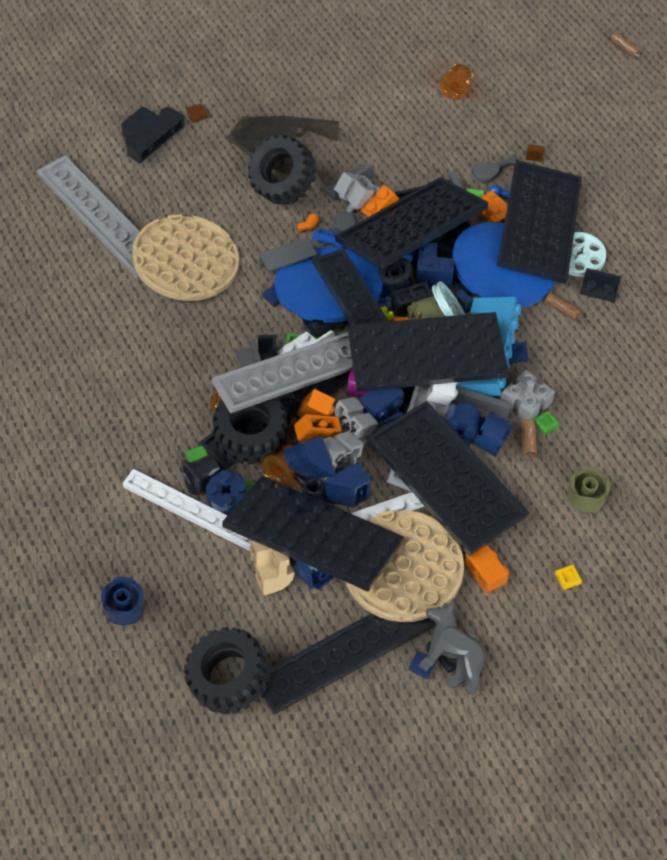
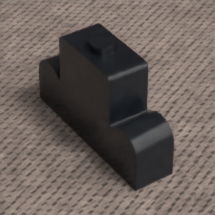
M146 107L139 108L121 123L122 134L126 138L127 155L141 164L185 126L184 115L171 107L161 109L159 115Z

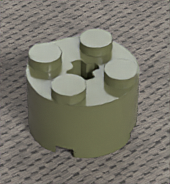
M434 296L412 302L407 307L412 319L445 317L437 305Z
M583 467L572 475L567 490V498L572 508L591 513L599 511L604 506L610 491V480L602 474L601 470L594 467Z

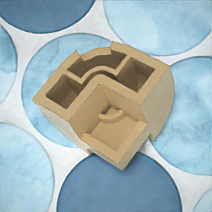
M250 540L251 561H254L257 572L255 577L263 595L275 593L288 586L295 574L289 563L288 556Z

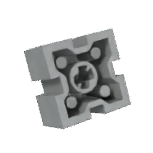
M349 172L342 173L334 188L339 193L338 196L350 202L346 210L350 213H353L354 209L359 210L363 208L380 189L379 186L374 185L366 176L361 174L354 175Z
M527 370L516 378L515 385L511 383L502 391L500 399L512 403L510 412L515 410L518 413L517 418L521 421L524 419L533 420L538 417L539 411L543 412L552 404L555 391L545 383L539 385L537 383L538 378Z
M355 397L339 400L333 412L339 419L342 429L341 433L349 431L365 445L367 442L366 436L373 433L378 422L370 413L364 414L363 405Z
M349 431L336 435L334 439L332 437L323 439L335 474L342 471L347 465L357 463V457L361 456L364 443ZM327 477L320 478V480L325 483Z

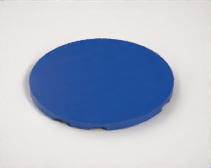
M481 223L463 231L457 238L452 251L454 271L462 284L473 294H478L483 298L516 297L518 304L521 307H526L538 303L550 292L555 281L497 266L504 223Z
M321 247L314 249L317 253L316 257L343 248ZM345 249L378 302L383 287V282L378 275V267L349 249ZM316 257L278 269L274 284L275 294L280 304L287 311H292L298 314V317L309 321L313 319L323 320V323L347 321L312 263Z

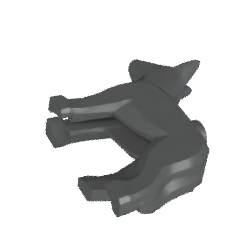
M452 598L446 606L428 608L426 610L427 616L436 623V628L431 637L428 655L421 660L418 666L428 671L441 654L457 659L455 674L452 678L447 679L445 684L455 688L468 678V684L464 689L473 696L479 686L480 673L484 665V648L476 640L474 634L463 632L457 628L453 612L455 600Z

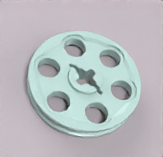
M574 232L569 275L584 277L586 268L600 271L606 259L604 245L593 235ZM581 239L583 243H577L575 240ZM590 247H597L599 250L593 251ZM597 260L599 264L595 265L592 264L590 261ZM575 266H582L584 270H577Z
M439 281L437 285L432 286L434 297L445 316L466 315L454 294L443 282Z

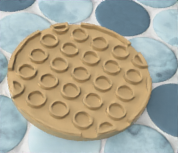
M180 214L169 215L167 218L156 219L147 224L135 238L132 261L140 279L155 292L176 300L197 301L216 296L231 285L239 267V252L230 235L217 224L201 217H186Z
M411 510L385 511L378 513L377 516L369 520L366 519L369 522L404 536V542L369 592L345 582L350 594L363 608L387 620L413 622L429 618L426 614L428 608L446 606L452 598H455L461 587L464 575L463 553L459 544L436 519Z

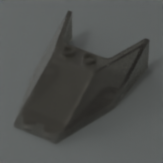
M242 116L228 135L227 140L249 156L255 153V148L258 145L261 146L263 144V140H270V137L274 135L279 137L280 134L287 137H302L309 131L337 142L339 138V121L294 116ZM298 128L302 129L301 133H296ZM284 157L274 165L273 171L289 176L293 169V158Z

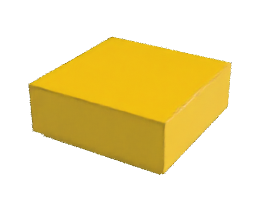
M574 565L558 569L554 573L563 590L582 584V580Z

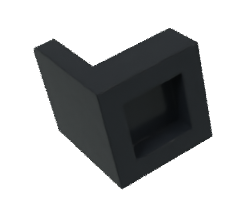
M258 335V352L261 361L277 356L276 335Z

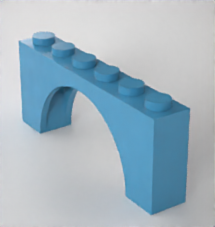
M516 297L474 298L471 314L496 312L509 369L508 362L509 358H512V344L515 343V329H518V315H521V305L518 304ZM506 379L458 382L456 389L461 387L487 396H501L503 388L506 387Z

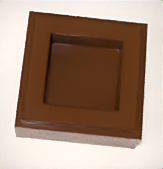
M202 104L186 108V113L192 123L208 118Z
M528 144L526 159L542 162L545 146Z

